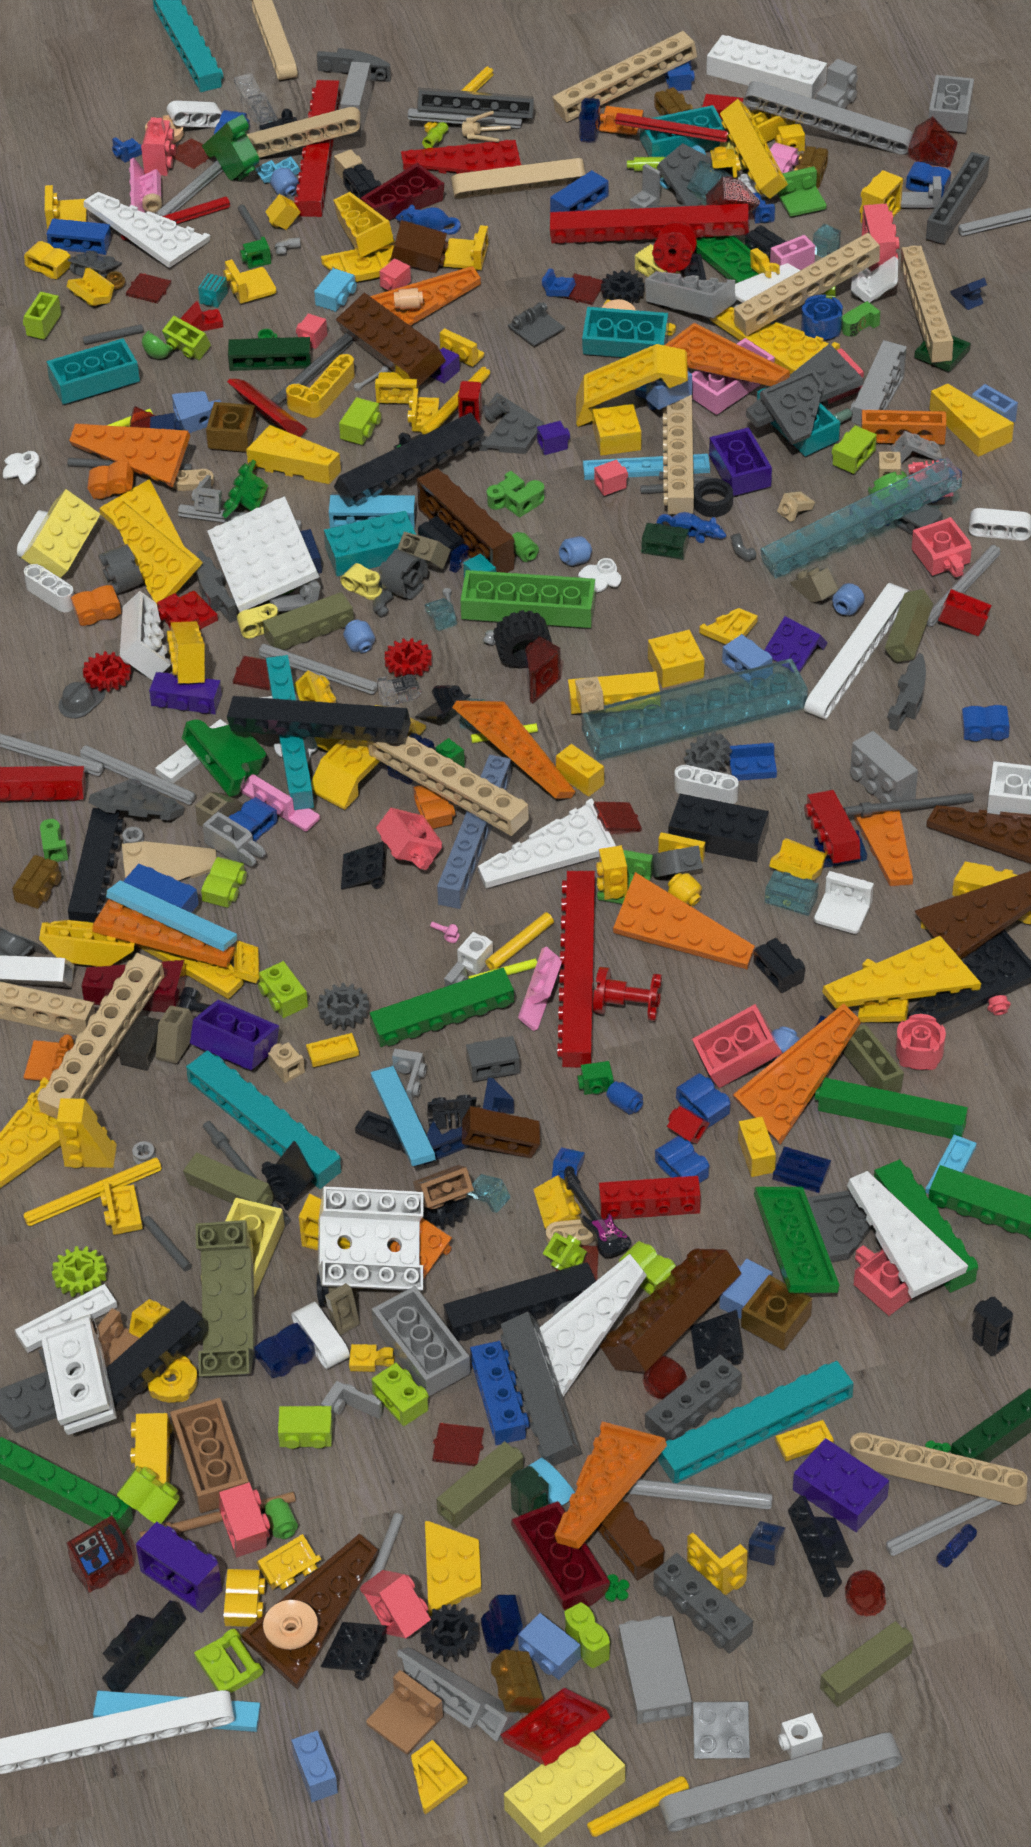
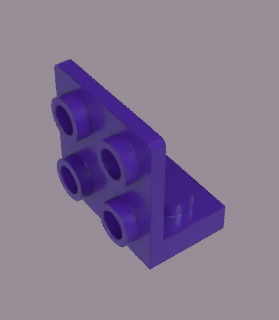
M784 616L764 651H767L774 661L800 673L816 647L824 650L828 642L820 634Z

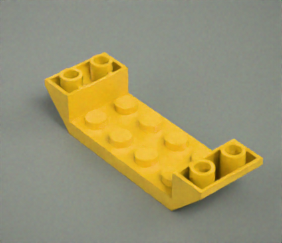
M655 344L585 374L576 395V425L579 427L592 421V409H596V405L628 391L635 390L647 383L654 382L659 378L663 379L668 388L688 381L686 350Z
M410 717L411 724L407 736L416 739L426 729V725ZM341 739L319 762L311 781L312 793L345 810L359 796L358 783L380 762L369 755L368 741Z

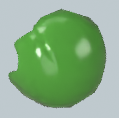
M147 331L142 338L144 351L152 358H165L173 348L170 345H166L154 334L149 333L150 331Z

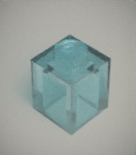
M823 224L813 234L815 254L824 258L840 249L841 231Z

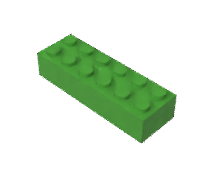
M466 570L460 600L461 619L499 622L503 621V617L510 616V613H518L522 610L527 612L529 610L533 611V613H539L545 619L547 625L591 628L596 598L595 579Z

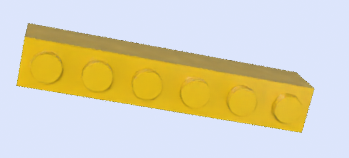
M737 99L720 113L723 119L721 123L730 132L728 136L736 144L735 150L743 157L741 162L749 169V177L756 182V190L760 195L765 194L770 199L786 187L788 183L749 109Z

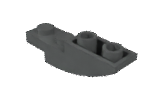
M338 48L337 53L318 51L317 53L318 71L348 74L351 62L370 63L371 80L391 82L390 64L376 56Z
M198 551L197 557L203 562L197 569L198 585L202 599L215 612L220 611L229 623L236 621V610H238L234 598L228 596L223 586L225 578L222 571L215 568L210 557H206L202 551Z
M921 653L917 655L914 661H910L906 674H902L898 681L900 694L896 705L891 706L887 718L890 719L889 729L898 731L906 717L915 720L920 711L926 680V665L924 656Z

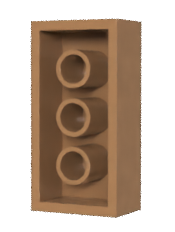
M216 1398L170 1412L173 1432L200 1513L219 1508V1492L249 1482L221 1398Z

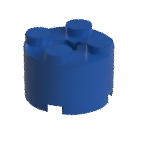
M822 294L807 298L805 304L802 305L801 329L805 335L812 338L818 336L824 338L823 340L838 337L842 328L843 306L841 302L834 297L832 299L826 298V295Z

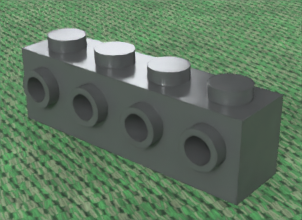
M720 1354L645 1413V1428L652 1435L664 1437L665 1441L683 1436L692 1426H698L711 1411H717L726 1399L734 1397L739 1393L742 1373Z
M677 1552L654 1571L653 1586L656 1592L662 1597L666 1596L679 1613L686 1614L691 1619L693 1625L699 1631H704L708 1634L714 1645L718 1648H723L730 1654L752 1635L753 1620Z

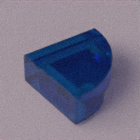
M461 544L451 552L449 571L456 573L462 567L460 562L463 556L467 557L469 546Z

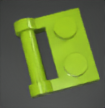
M236 1629L228 1630L223 1637L194 1652L195 1659L216 1691L223 1690L232 1693L256 1680L264 1672L260 1664L254 1662L240 1641L241 1636ZM230 1646L246 1668V1671L241 1674L225 1651Z

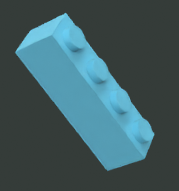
M330 495V528L406 511L415 529V496L371 495L358 505L354 503L347 506L340 495Z

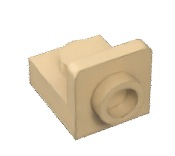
M801 491L784 493L777 512L788 521L793 522L798 512L812 510L815 502Z

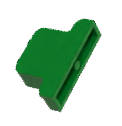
M243 114L228 121L202 145L209 157L215 156L230 180L238 178L240 181L249 176V173L256 170L254 166L259 163V156L247 136L249 125Z
M197 719L187 721L185 724L182 740L229 797L238 795L241 792L242 785L246 783L247 777L258 775L261 772L266 753L250 732L240 733L231 731L229 725L209 728L205 722Z

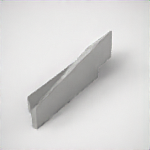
M408 1647L398 1650L397 1655L402 1658L406 1674L441 1699L443 1711L468 1728H474L477 1724L497 1742L501 1739L500 1735L519 1719L521 1715L519 1711L516 1713L505 1712L501 1700L412 1648Z

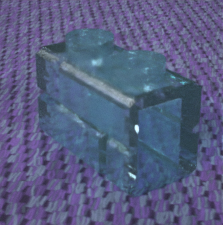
M774 870L765 889V903L809 916L818 898L819 884L808 878L802 879L792 876L788 872L781 873Z

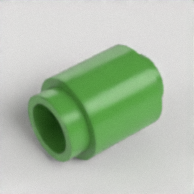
M521 532L514 533L512 535L515 541L514 553L524 562L535 559L539 552L538 545L527 534Z
M281 1498L269 1501L264 1507V1513L268 1518L273 1536L281 1539L290 1538L297 1530L298 1524L289 1504Z

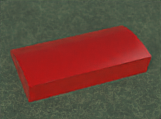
M229 379L227 381L247 403L255 405L256 410L280 429L298 437H301L307 430L303 424L250 383L241 379Z

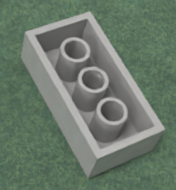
M416 1286L372 1308L373 1327L387 1346L394 1349L393 1354L402 1366L409 1371L418 1386L424 1387L428 1396L470 1374V1356Z

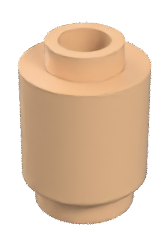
M410 288L394 292L395 308H400V310L420 308L419 304H423L422 291L418 292V288Z

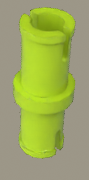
M439 122L436 127L431 128L428 131V135L422 140L423 146L427 149L439 143L443 135L447 133L448 125L444 122Z

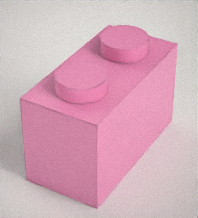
M805 235L771 248L770 263H777L779 266L788 263L802 270L815 262V245Z

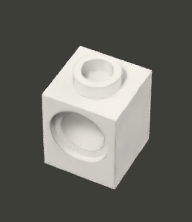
M472 932L457 949L458 962L465 965L467 970L479 974L486 965L485 960L493 954V941Z
M813 1713L782 1722L781 1734L778 1735L781 1749L783 1751L787 1750L790 1759H795L822 1750L823 1735ZM795 1735H801V1736H803V1737H805V1738H803V1739H796V1738L793 1737V1736H795Z

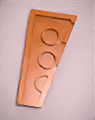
M900 810L872 813L871 816L863 817L861 815H854V821L856 825H859L863 838L869 843L870 851L873 856H876L879 862L878 865L889 886L913 885V875Z

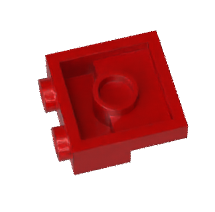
M194 590L181 597L174 593L157 602L160 620H164L170 630L171 622L197 621L199 630L218 621V614Z

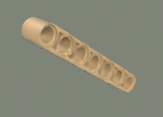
M251 0L257 24L278 80L296 78L298 76L296 63L273 1Z
M348 107L250 133L247 136L260 158L357 132L360 128L361 114L357 108Z
M574 158L453 175L451 182L454 198L463 199L568 185L585 175L583 159Z
M856 1433L850 1440V1454L877 1472L1012 1505L1022 1504L1027 1499V1476L1023 1471L868 1433Z

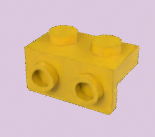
M716 147L714 150H711L710 157L713 169L731 167L733 178H736L737 172L740 171V160L738 154L734 153V149Z
M85 268L83 278L69 279L66 287L73 291L74 295L86 300L87 304L98 306V304L110 303L114 284L91 268Z
M445 328L439 333L440 349L444 347L458 354L460 361L473 367L484 357V352L477 349V343Z
M414 389L413 396L409 397V409L412 410H408V423L412 424V431H421L424 424L439 410V398L419 397L418 389Z
M785 838L780 852L771 858L769 867L776 869L781 874L797 877L801 882L811 883L821 875L826 854Z
M557 1175L533 1189L545 1229L553 1222L580 1219L581 1209L574 1199L571 1189H566L565 1180Z
M108 1181L103 1182L105 1191L100 1192L102 1206H108V1211H104L106 1226L111 1225L113 1235L142 1230L134 1184L110 1189Z
M302 1534L258 1560L256 1564L272 1590L279 1586L281 1590H284L296 1582L294 1580L295 1576L302 1573L305 1577L318 1569L316 1564L321 1560V1557L314 1554Z

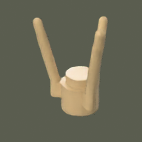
M490 111L475 117L466 118V121L462 123V133L467 139L499 142L500 140L497 138L477 134H480L481 131L509 130L511 126L480 127V123L476 121L493 115L494 111Z

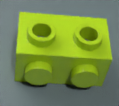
M45 292L38 294L24 315L23 326H25L27 336L40 339L47 337L61 316L58 295Z
M173 316L162 330L166 344L170 345L174 350L176 348L181 350L188 358L193 357L200 360L211 346L206 333L176 316Z
M356 397L339 422L340 439L363 445L366 439L371 437L376 424L378 425L381 421L382 415L379 412V403Z
M855 425L849 432L844 434L843 439L838 444L834 445L831 453L833 455L832 465L855 474L876 450L877 434Z
M284 961L259 972L260 983H258V989L263 996L266 995L272 1009L275 1012L278 1011L282 1018L308 1007L307 991Z
M394 1363L371 1379L372 1393L403 1427L428 1411L429 1396L423 1386H418L413 1381L409 1371L402 1369L397 1363Z
M279 1406L278 1437L280 1447L290 1449L297 1447H332L333 1417L331 1406Z

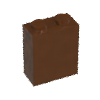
M401 220L390 260L395 258L409 266L436 273L438 266H442L444 262V254L449 243L445 241L447 233Z

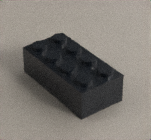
M680 793L668 826V834L704 841L705 852L758 862L768 832L769 811Z

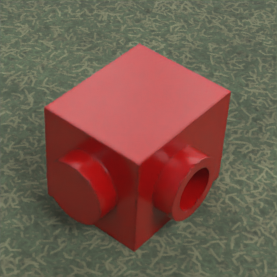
M679 1106L669 1115L667 1127L688 1141L698 1144L710 1123L689 1109Z

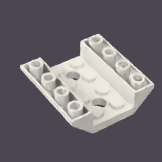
M324 1186L318 1219V1271L321 1285L340 1287L347 1283L352 1288L408 1290L416 1286L419 1291H422L423 1265H419V1222L423 1217V1192ZM339 1238L348 1239L350 1248L341 1249L337 1244V1240ZM391 1240L398 1242L400 1251H390L387 1247V1242Z

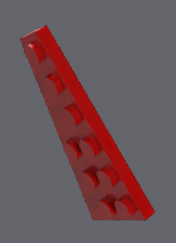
M516 140L401 151L403 170L408 169L417 162L428 171L429 169L439 170V173L446 174L447 171L460 174L521 165Z

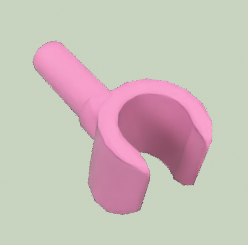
M435 922L430 924V927L445 933L444 938L450 943H456L460 936L457 932L458 928L454 924L449 925V927Z

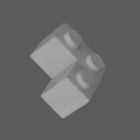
M836 59L827 68V84L816 94V100L845 109L851 101L855 100L857 95V66Z

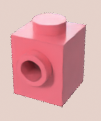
M395 258L379 271L380 287L388 291L406 286L411 282L410 266Z
M308 314L297 325V336L310 337L311 348L317 349L327 336L326 319Z
M618 460L594 467V483L604 496L626 488L628 472L624 466H621Z

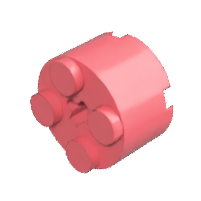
M914 1014L909 1016L908 1020L900 1022L897 1028L895 1051L901 1066L917 1070H933L938 1066L944 1054L946 1032L944 1026L936 1022V1018L926 1014Z

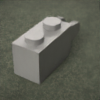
M220 812L215 813L203 824L205 843L233 861L243 862L252 867L256 863L253 855L262 858L266 853L261 845L253 841V836L249 830Z

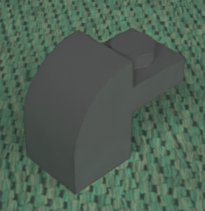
M699 845L651 854L653 855V878L703 868Z

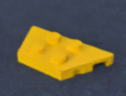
M395 241L361 258L356 249L321 256V263L329 270L335 268L354 274L355 282L379 278V271L392 261L390 259Z
M425 1521L428 1614L432 1616V1609L439 1610L442 1608V1605H456L464 1598L472 1597L481 1592L480 1553L478 1539L433 1522Z

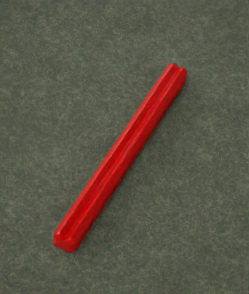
M617 113L615 116V124L723 143L727 142L728 132L723 130Z
M222 197L162 217L179 224L230 207V201L227 197ZM120 233L122 240H128L127 237Z

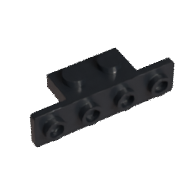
M799 1496L788 1509V1513L824 1597H830L842 1584L836 1567L849 1568L854 1560L836 1518L815 1517L806 1496Z
M168 1601L154 1619L136 1614L102 1653L107 1661L114 1663L102 1678L111 1692H124L184 1623L186 1617L174 1601Z

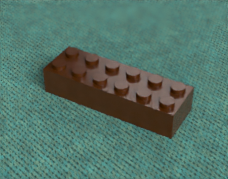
M365 292L335 319L344 334L347 333L351 336L355 343L403 379H417V388L446 361L436 344Z
M438 468L417 478L418 510L429 520L438 516L464 539V553L469 558L482 554L496 567V572L508 573L514 570L515 541L511 533L506 532L498 521H494L485 509H481L472 497H468L460 486L455 485L449 476L442 473Z
M696 1248L687 1254V1258L671 1270V1275L665 1281L657 1284L655 1291L649 1297L641 1300L639 1307L633 1313L627 1315L622 1320L623 1323L616 1330L611 1331L606 1336V1340L600 1347L615 1370L646 1372L742 1274L727 1249Z

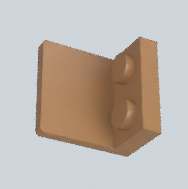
M113 1308L97 1326L99 1332L98 1339L101 1342L106 1367L139 1339L130 1334L129 1329L123 1327L121 1313Z
M399 1670L393 1677V1693L366 1720L367 1726L403 1753L409 1754L443 1718L441 1699Z

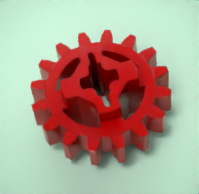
M402 638L401 643L394 641V647L389 645L388 651L384 653L385 667H388L389 673L394 672L395 677L400 674L402 676L407 674L423 676V671L428 672L429 666L432 665V651L428 650L427 644L422 645V640L414 642V638H411L410 641L406 642L405 638Z
M106 651L103 652V655L95 653V658L88 657V662H84L83 678H85V682L90 683L91 688L97 686L98 691L106 688L107 692H110L113 687L118 690L119 685L125 686L126 681H130L131 665L126 664L120 655L116 656L115 652H112L111 655L107 654Z

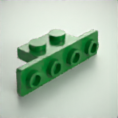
M253 459L248 464L244 463L238 470L239 475L233 482L235 486L228 493L230 498L223 505L225 510L222 516L225 519L236 509L239 502L250 511L259 508L268 485L262 478L252 473L256 463Z

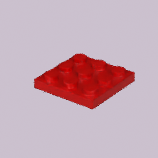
M563 1688L500 1736L504 1744L547 1766L557 1761L559 1756L569 1748L577 1746L581 1739L589 1733L598 1730L610 1716L607 1710L600 1705Z

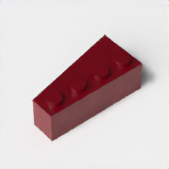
M417 162L361 197V200L387 220H390L403 210L408 209L410 205H414L415 209L418 210L443 201L445 183Z
M185 960L161 961L164 978L142 1010L165 1013L169 1006H179L181 1001L180 995L187 979ZM126 964L87 967L81 985L83 999L94 1002V1005H100L102 999L111 992L115 980L124 973Z

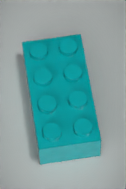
M713 105L652 118L726 131ZM640 129V140L649 157H667L682 143L691 148L698 145L704 151L720 147V142Z
M587 307L582 336L583 354L627 357L655 344L665 345L668 335V313Z
M124 338L46 361L49 381L62 404L71 403L140 381L138 362Z
M767 386V387H765V388H763V389L757 391V400H759V399L761 398V397H760V392H761L762 390L768 388V387H771V386ZM819 403L810 437L793 445L804 456H807L839 441L840 421ZM777 421L770 422L788 440Z
M401 511L324 529L325 549L336 576L344 575L355 563L361 564L368 569L379 567L398 548L404 532L416 535L407 512Z

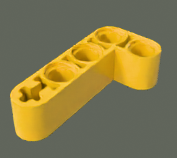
M341 354L336 357L310 388L300 384L289 385L286 388L288 409L310 418L320 417L354 379V358L349 354Z

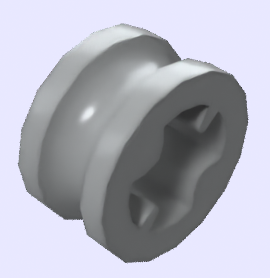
M129 827L122 834L123 844L144 842L143 832L138 827Z
M139 1142L132 1149L133 1160L137 1165L155 1157L154 1147L149 1142Z

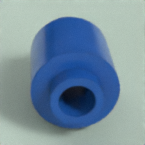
M615 1081L607 1090L606 1097L609 1098L610 1103L629 1115L638 1112L643 1105V1095L624 1082Z

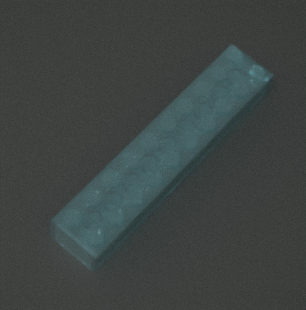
M791 658L605 705L604 710L587 713L581 712L582 732L596 761L804 708L808 688Z

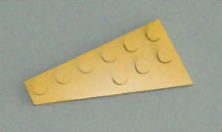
M728 307L715 318H710L712 322L740 341L746 338L774 356L775 363L789 370L790 374L829 344L823 341L824 338L806 336L804 331L777 322L775 324L769 323L745 336L734 323L733 307ZM833 342L831 344L836 350L840 349L839 343Z
M150 479L99 508L100 515L116 527L109 510L124 496L183 545Z
M938 936L824 985L822 993L835 1008H839L842 1004H845L847 1007L863 1005L865 1001L878 1000L879 1003L887 1002L888 998L899 997L900 1000L935 996L937 992L942 991L958 993L960 989L971 988L972 991L980 990L981 982L943 938Z
M45 1077L39 1082L40 1086L35 1093L32 1092L27 1098L28 1102L24 1107L14 1114L0 1132V1188L61 1145L57 1119L42 1113L37 1100L40 1090L49 1083Z

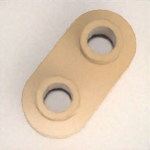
M207 469L178 471L173 488L178 491L194 490L206 475L211 476L212 487L214 476Z
M581 1219L553 1222L546 1228L547 1243L550 1242L555 1232L567 1238L568 1234L581 1241L579 1246L588 1245L595 1239L593 1234L581 1223Z

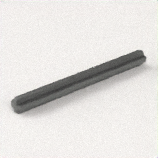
M347 333L341 336L271 400L280 407L287 402L286 388L291 384L305 386L353 343L352 337Z

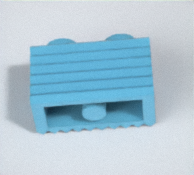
M332 268L330 273L314 291L316 306L327 308L334 312L341 305L344 306L347 297L356 291L355 275Z

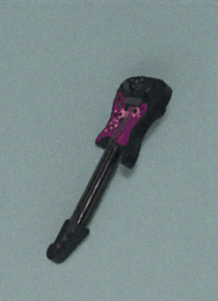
M567 1166L564 1170L566 1189H571L590 1217L588 1219L586 1216H582L581 1223L593 1234L599 1253L604 1257H613L627 1251L631 1246L630 1237L614 1224L611 1214H608L606 1219H602L581 1188L580 1180L575 1175L574 1168Z

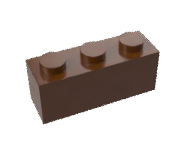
M470 1106L462 1119V1144L532 1158L540 1145V1122L526 1117Z
M621 1499L596 1530L638 1581L663 1564L665 1550L658 1539L654 1540L649 1534V1529L643 1520L639 1521L636 1518L631 1505Z

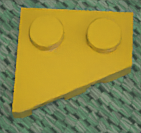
M737 608L727 615L717 617L716 622L706 626L704 623L700 625L699 633L721 643L728 644L741 634L746 637L758 622V616Z
M433 1739L411 1755L422 1810L425 1815L468 1783L467 1777Z

